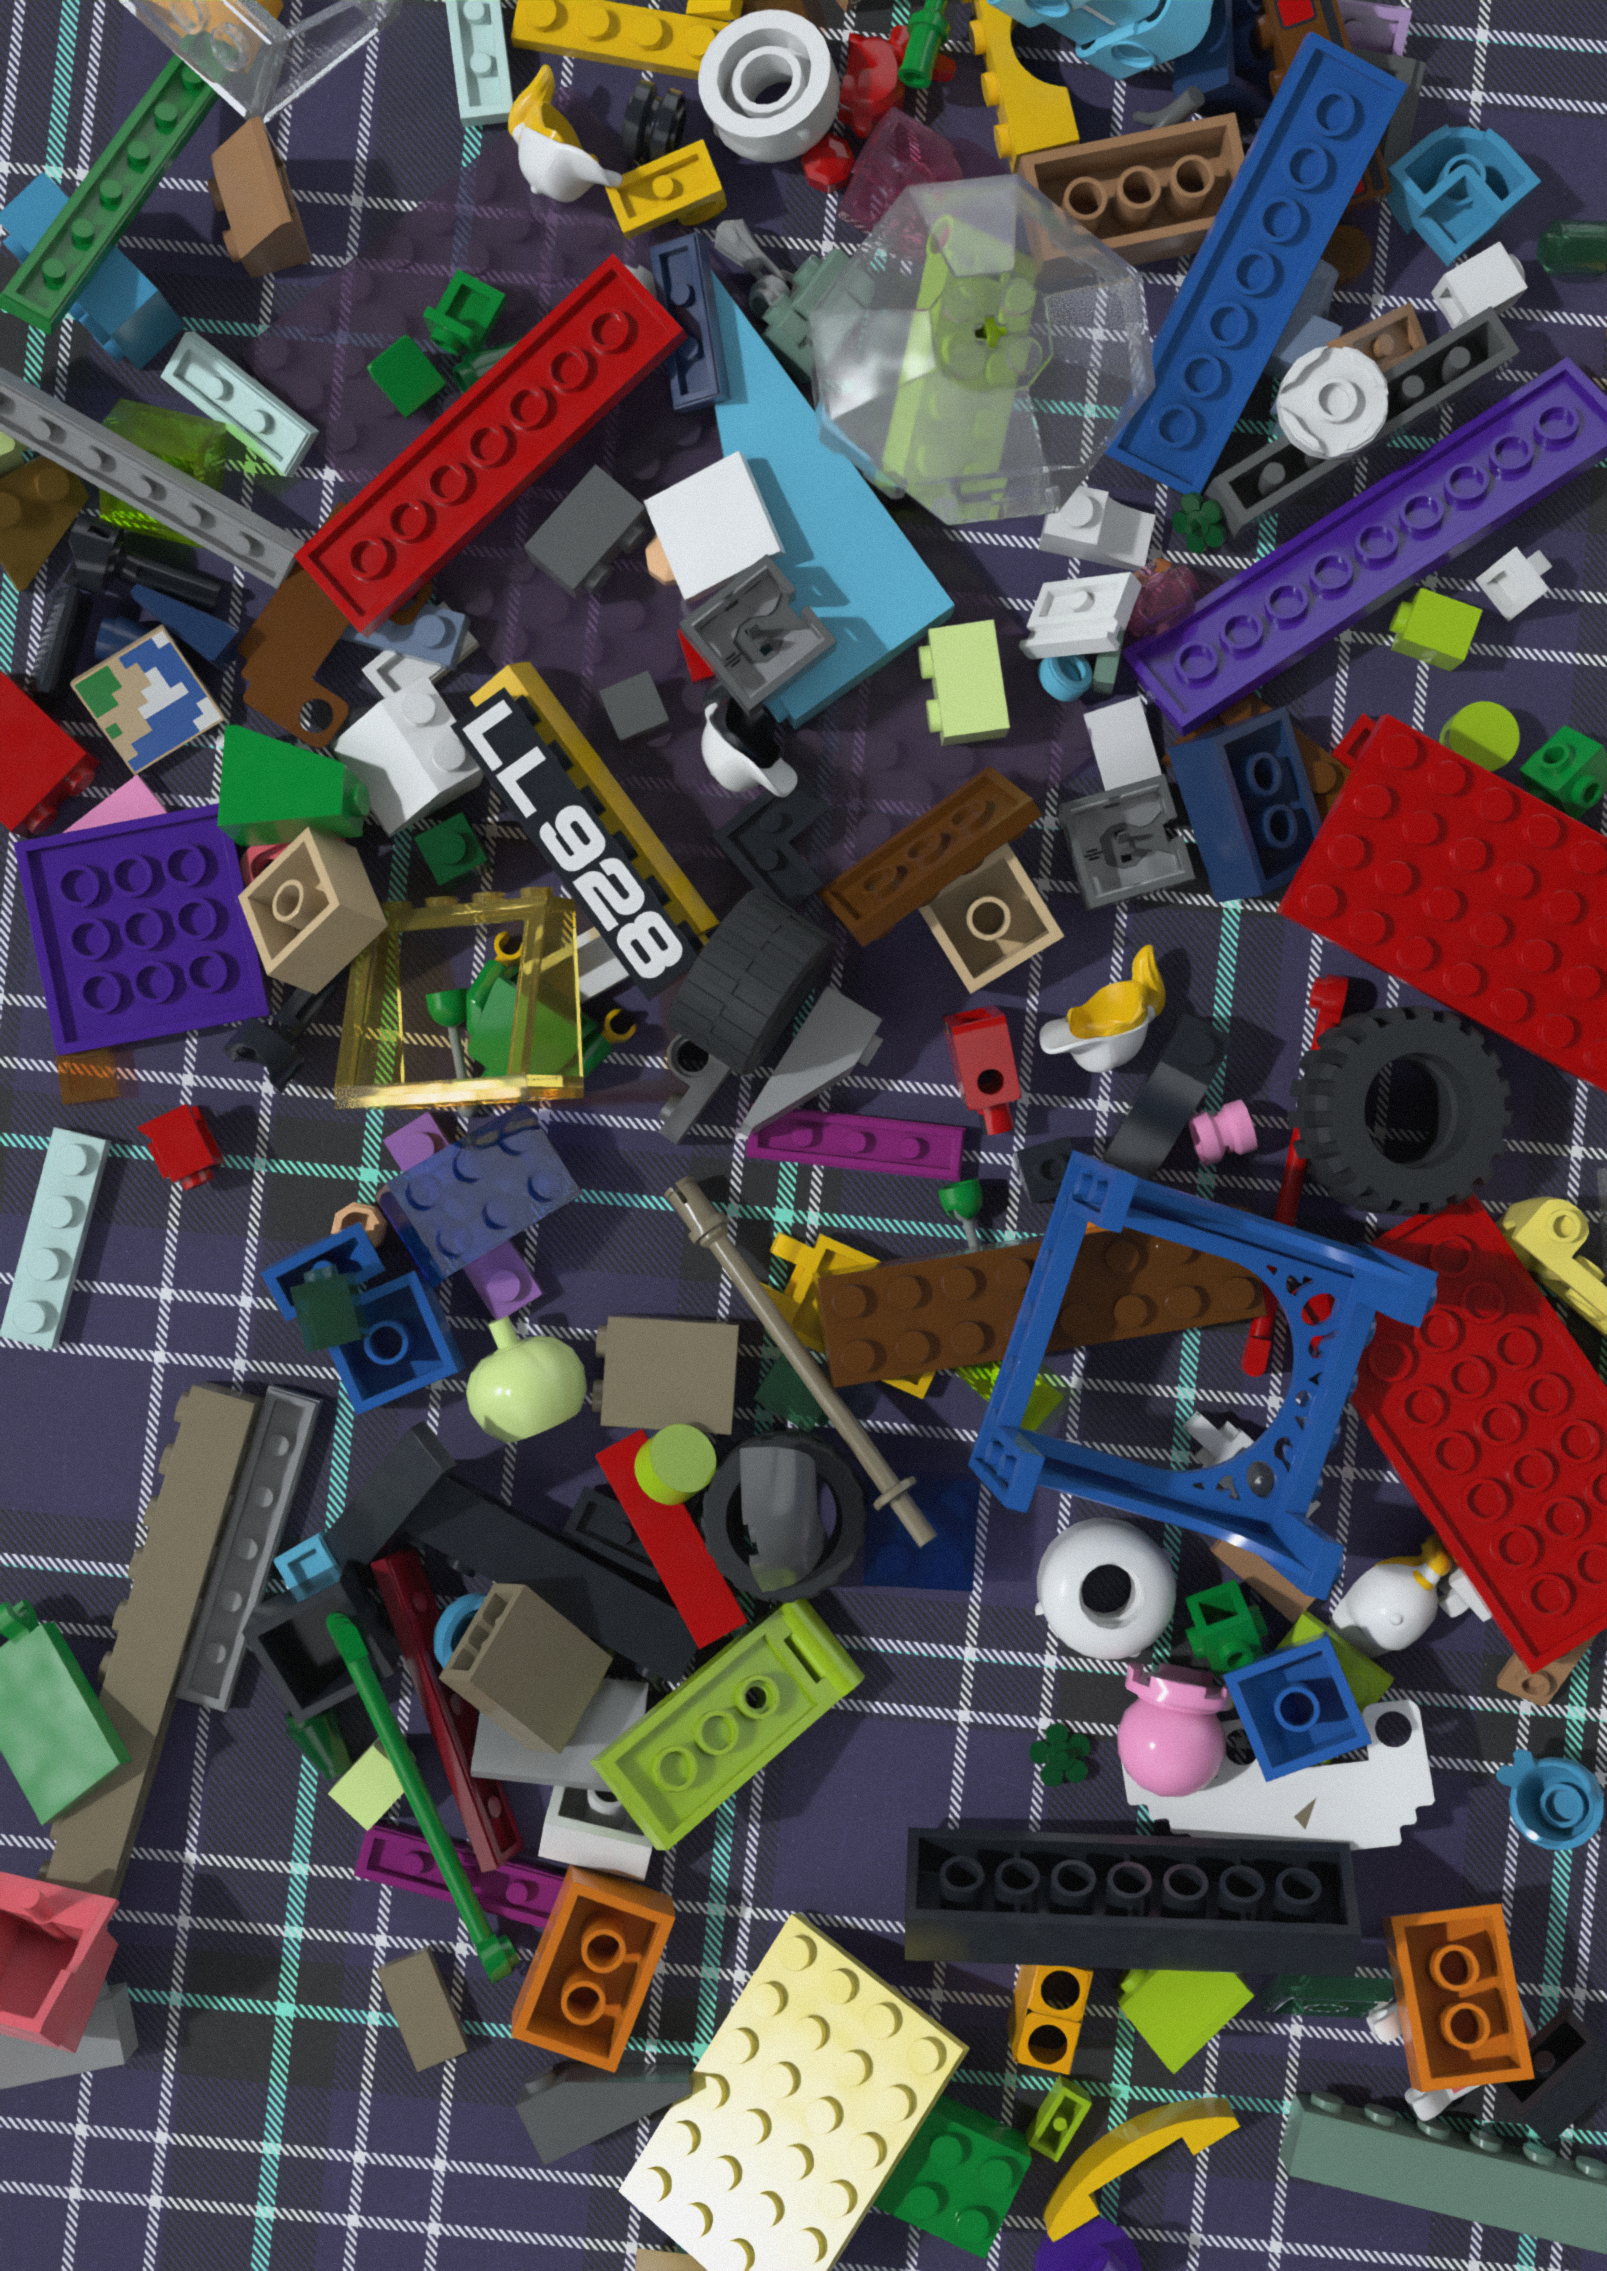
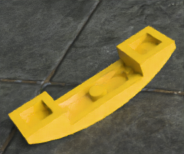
M1206 2097L1170 2103L1126 2121L1096 2141L1062 2176L1042 2211L1047 2233L1052 2242L1054 2243L1100 2214L1094 2194L1095 2190L1182 2137L1194 2156L1239 2128L1240 2125L1227 2099Z

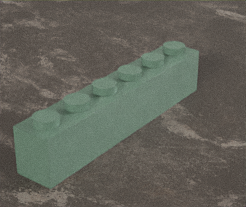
M1315 2090L1312 2092V2096L1294 2092L1279 2153L1289 2176L1607 2254V2165L1587 2156H1576L1575 2161L1556 2157V2153L1535 2143H1524L1523 2148L1503 2144L1501 2138L1482 2130H1471L1470 2135L1451 2131L1447 2124L1433 2118L1428 2121H1422L1418 2117L1417 2122L1398 2118L1397 2113L1393 2110L1377 2104H1365L1364 2109L1346 2105L1342 2098L1325 2091Z

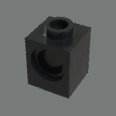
M1069 1136L1011 1152L1026 1204H1034L1058 1196L1073 1151Z

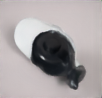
M715 677L706 688L702 698L703 711L707 720L702 736V755L712 776L731 792H746L759 785H763L778 797L788 796L797 785V775L782 760L783 749L772 738L764 710L761 709L753 717L749 718L719 679Z

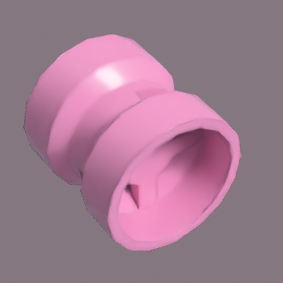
M1241 1099L1224 1104L1221 1111L1216 1112L1215 1116L1202 1111L1192 1114L1188 1120L1190 1135L1203 1166L1221 1162L1225 1151L1243 1155L1257 1150L1255 1130L1248 1110Z

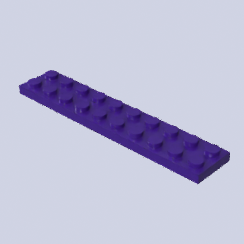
M1567 356L1121 651L1122 663L1184 738L1607 458V396Z

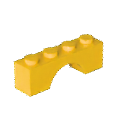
M960 0L962 4L970 2L974 18L973 21L968 22L970 43L975 56L983 55L987 71L981 74L983 96L987 107L995 106L999 120V124L994 125L996 149L1000 159L1008 157L1012 176L1018 173L1021 156L1078 145L1080 138L1067 87L1051 85L1035 78L1025 70L1014 53L1011 33L1018 24V21L991 6L987 0Z

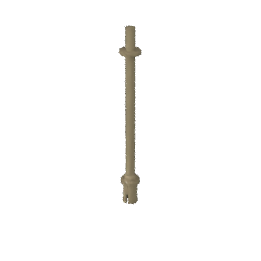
M693 1175L682 1178L675 1183L678 1189L675 1190L674 1187H670L664 1196L672 1203L691 1232L688 1237L695 1246L701 1245L702 1247L710 1248L878 1487L882 1495L875 1500L873 1504L875 1509L879 1511L890 1505L921 1548L938 1536V1534L907 1492L918 1482L913 1476L901 1481L897 1478L728 1238L727 1225L730 1221L723 1211L716 1212L695 1182L696 1179Z

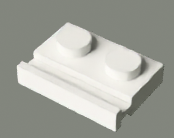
M1132 572L1043 583L1026 626L1030 631L1027 640H1021L1019 648L1030 660L1117 651L1120 645L1116 640L1117 634L1127 627L1142 587L1141 583Z

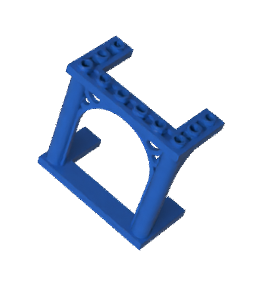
M1073 1150L968 1466L1006 1508L1027 1513L1035 1487L1039 1485L1212 1536L1259 1555L1305 1595L1326 1601L1331 1586L1335 1585L1342 1575L1344 1567L1342 1553L1345 1546L1306 1518L1310 1503H1314L1320 1495L1323 1485L1321 1471L1327 1453L1335 1448L1339 1440L1341 1431L1339 1418L1345 1400L1351 1398L1356 1390L1358 1383V1370L1356 1368L1363 1348L1367 1347L1374 1337L1376 1330V1319L1374 1316L1376 1311L1399 1322L1420 1328L1424 1315L1431 1311L1436 1300L1437 1286L1435 1282L1438 1272L1357 1240L1351 1246L1141 1179L1094 1156ZM1088 1221L1098 1227L1116 1233H1121L1123 1226L1234 1261L1258 1276L1275 1295L1285 1313L1292 1335V1377L1287 1395L1277 1416L1267 1430L1244 1451L1226 1461L1209 1467L1194 1470H1170L1146 1465L1020 1427ZM1266 1266H1274L1276 1269L1271 1272ZM1288 1276H1293L1299 1283H1303L1304 1276L1312 1278L1311 1281L1300 1286L1294 1294H1290L1287 1291L1286 1283ZM1319 1294H1331L1335 1301L1330 1316L1315 1324L1305 1323L1302 1320L1301 1312L1306 1302ZM1314 1336H1322L1317 1346L1316 1356H1311L1308 1351L1311 1339ZM1300 1391H1304L1300 1404H1297L1296 1395ZM1288 1437L1286 1444L1283 1445V1454L1280 1460L1273 1453L1275 1444L1280 1438ZM1259 1460L1268 1463L1274 1474L1270 1492L1264 1496L1254 1494L1247 1482L1249 1466ZM1232 1476L1233 1487L1238 1495L1237 1498L1229 1496L1232 1492L1229 1488L1216 1489L1223 1477ZM1202 1482V1487L1192 1485Z

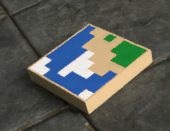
M164 624L70 682L73 690L134 775L226 719L225 714Z

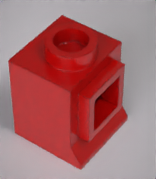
M184 1104L137 1127L138 1131L152 1139L153 1142L147 1144L163 1179H171L172 1183H182L185 1191L195 1189L216 1178L212 1170L226 1164L199 1105L190 1108L189 1104Z

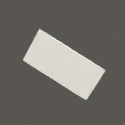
M1140 696L1083 714L1105 791L1162 775Z

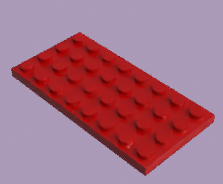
M1389 714L1380 715L1275 913L1607 1094V837Z
M1473 1192V1196L1460 1205L1448 1204L1444 1212L1433 1215L1416 1214L1415 1217H1410L1369 1243V1245L1438 1272L1435 1282L1437 1296L1431 1311L1424 1315L1420 1328L1399 1322L1376 1311L1374 1316L1376 1319L1375 1334L1371 1343L1363 1348L1356 1368L1358 1370L1357 1387L1348 1401L1527 1672L1534 1674L1607 1628V1387ZM1325 1293L1309 1299L1302 1308V1320L1307 1324H1315L1328 1318L1335 1301L1334 1297L1329 1293ZM1314 1336L1310 1341L1316 1352L1318 1351L1317 1346L1322 1336Z

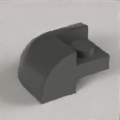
M740 1448L743 1525L748 1524L751 1542L757 1543L759 1555H750L749 1565L752 1574L762 1592L792 1586L813 1570L823 1552L825 1530L818 1516L815 1461L808 1454L789 1448Z

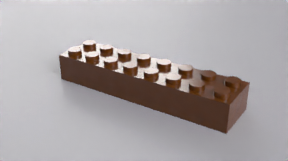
M1238 1204L1226 1205L1241 1211L1251 1213L1250 1207ZM1098 1226L1089 1227L1085 1230L1045 1352L1266 1316L1262 1282L1249 1269L1220 1256L1124 1226L1121 1233ZM1044 1235L812 1273L828 1380L836 1388L1003 1360Z

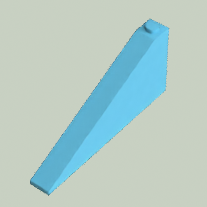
M711 270L731 396L730 400L714 404L723 459L737 451L743 453L747 459L786 552L784 556L773 562L796 589V600L789 606L801 619V610L809 605L837 641L836 651L766 705L779 723L787 718L796 730L926 636L928 629L937 628L951 618L955 604ZM767 645L761 650V653L766 656L772 649Z

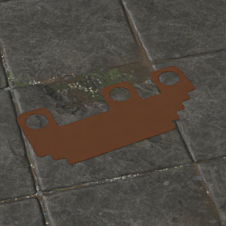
M338 502L319 531L347 504ZM298 561L237 647V652L247 658L248 661L241 671L242 677L250 682L249 688L243 695V702L311 747L323 748L338 731L346 719L349 709L344 700L311 678L348 627L350 621ZM431 580L418 591V597L410 608L397 610L389 620L400 626L413 622L433 592ZM314 699L328 702L333 710V720L330 726L319 733L306 731L299 719L302 707Z

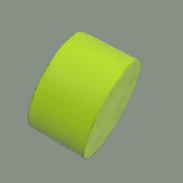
M1480 701L1464 707L1445 723L1440 734L1439 743L1488 771L1494 772L1513 758L1519 745L1520 733L1515 718L1506 708L1497 703Z
M687 1424L668 1425L639 1449L635 1458V1475L642 1490L653 1500L666 1505L681 1504L689 1500L711 1481L716 1471L715 1451L709 1439L695 1427Z

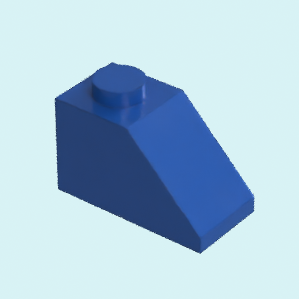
M359 1221L266 1266L260 1274L286 1322L380 1274L386 1269Z

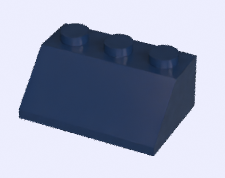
M1263 0L1213 1L1210 24L1200 43L1190 52L1174 58L1172 87L1175 99L1190 86H1196L1202 91L1205 98L1204 104L1194 112L1200 116L1209 118L1234 112L1236 118L1266 116L1274 100L1269 82V72L1273 71L1274 68L1268 49L1262 51L1259 48L1253 26V19L1258 16L1257 10Z
M1286 706L1215 728L1167 748L1216 903L1262 896L1292 881L1319 832L1322 822Z

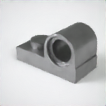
M680 1034L671 1041L667 1049V1062L670 1070L691 1087L684 1096L675 1091L657 1116V1118L664 1122L658 1132L676 1145L681 1143L733 1070L710 1054L709 1060L702 1070L697 1072L684 1070L679 1063V1053L691 1041Z

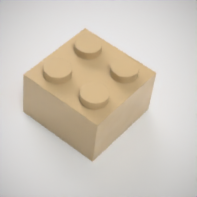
M309 826L238 896L267 976L314 994L321 991L388 926L357 849Z
M1008 843L1003 844L988 855L978 869L967 875H961L943 888L933 902L918 908L970 994L1064 937Z

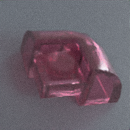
M893 106L881 118L861 150L851 170L854 175L835 215L876 239L875 248L893 257L925 265L927 242L934 226L943 218H950L959 222L964 211L968 191L964 190L962 170L952 153L955 148L940 134Z

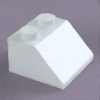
M427 675L378 702L330 746L339 762L344 763L366 785L370 797V810L389 838L478 787L484 774L450 727L456 720Z
M554 1786L544 1821L538 1856L644 1881L653 1845L614 1793Z

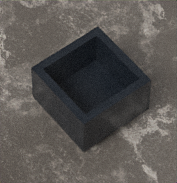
M348 1558L254 1607L242 1631V1634L298 1724L358 1693L344 1659L337 1651L326 1627V1618L331 1612L342 1611L355 1625L366 1647L367 1657L378 1681L393 1675L401 1654L399 1642Z

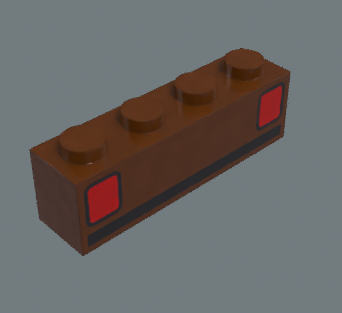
M1263 0L1257 10L1258 16L1253 19L1255 37L1259 48L1262 51L1268 49L1274 70L1269 72V82L1274 98L1306 33L1314 32L1352 53L1337 0ZM1379 144L1342 216L1380 204L1392 192Z

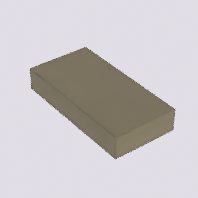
M430 1945L378 1967L376 1972L417 2072L468 2051L470 2044Z

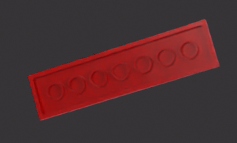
M612 253L293 556L357 631L366 638L370 637L688 338L687 334L618 257Z

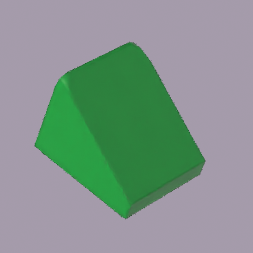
M408 334L403 335L367 366L371 379L406 420L448 386Z

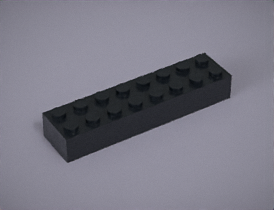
M908 1827L905 1960L1355 1978L1362 1934L1349 1843Z

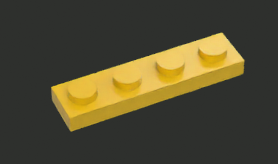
M517 0L511 41L513 47L698 80L701 61L710 43L720 31L731 23L606 0Z

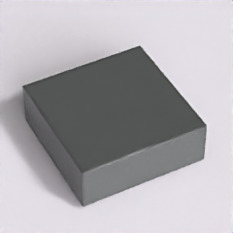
M649 670L599 690L620 744L670 724Z

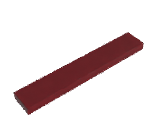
M413 1545L402 1547L370 1563L481 1872L495 1870L523 1850L524 1843L501 1780L471 1776V1765L479 1719L474 1706L439 1679L443 1668L434 1653L433 1635L441 1614L417 1548Z

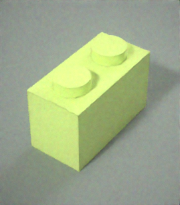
M994 619L928 629L927 646L918 647V657L922 679L932 678L935 699L926 700L930 733L940 732L942 746L1006 737L1010 725Z

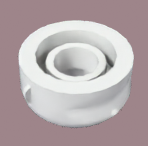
M768 9L750 13L733 21L720 31L710 43L701 61L698 75L699 95L708 117L713 122L714 134L721 138L724 144L738 155L755 162L776 163L804 154L815 146L828 132L837 114L840 98L839 76L825 39L815 25L804 17L789 11ZM777 83H792L788 92L778 101L770 104L754 103L756 97L767 87Z
M1091 1518L1077 1522L1062 1531L1049 1544L1040 1561L1037 1573V1596L1039 1602L1035 1606V1614H1044L1054 1633L1068 1647L1084 1656L1100 1660L1122 1659L1129 1656L1137 1657L1164 1633L1172 1618L1176 1602V1580L1168 1559L1174 1555L1166 1548L1161 1549L1143 1530L1129 1522L1114 1518ZM1107 1564L1119 1566L1127 1571L1131 1581L1130 1596L1125 1604L1116 1611L1108 1613L1096 1612L1087 1607L1083 1602L1081 1592L1083 1581L1088 1573L1098 1566Z

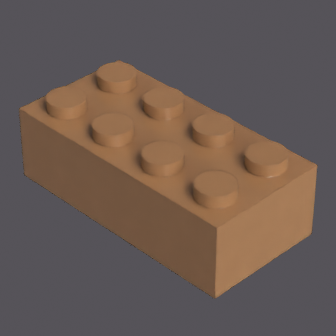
M1235 112L1021 156L1016 186L1031 258L1035 259L1038 268L1037 285L1198 253L1245 158Z

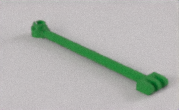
M333 1611L326 1618V1627L337 1651L344 1659L470 1934L478 1958L494 1985L513 1974L511 1968L520 1963L518 1956L507 1935L504 1934L496 1938L371 1666L367 1657L368 1652L357 1628L345 1613Z

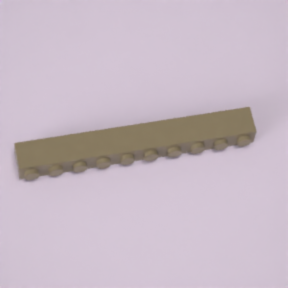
M203 1381L192 1385L190 1391L185 1390L178 1401L174 1421L181 1423L175 1444L171 1442L167 1444L159 1465V1473L165 1475L160 1495L154 1494L146 1508L143 1525L150 1527L144 1548L137 1547L129 1565L128 1578L134 1579L129 1599L123 1598L113 1619L112 1630L119 1632L113 1652L108 1650L105 1653L97 1674V1682L103 1684L99 1701L133 1761L53 1823L50 1839L57 1842L51 1860L46 1859L43 1862L36 1880L117 1900L119 1898L178 1699L174 1696L265 1398Z

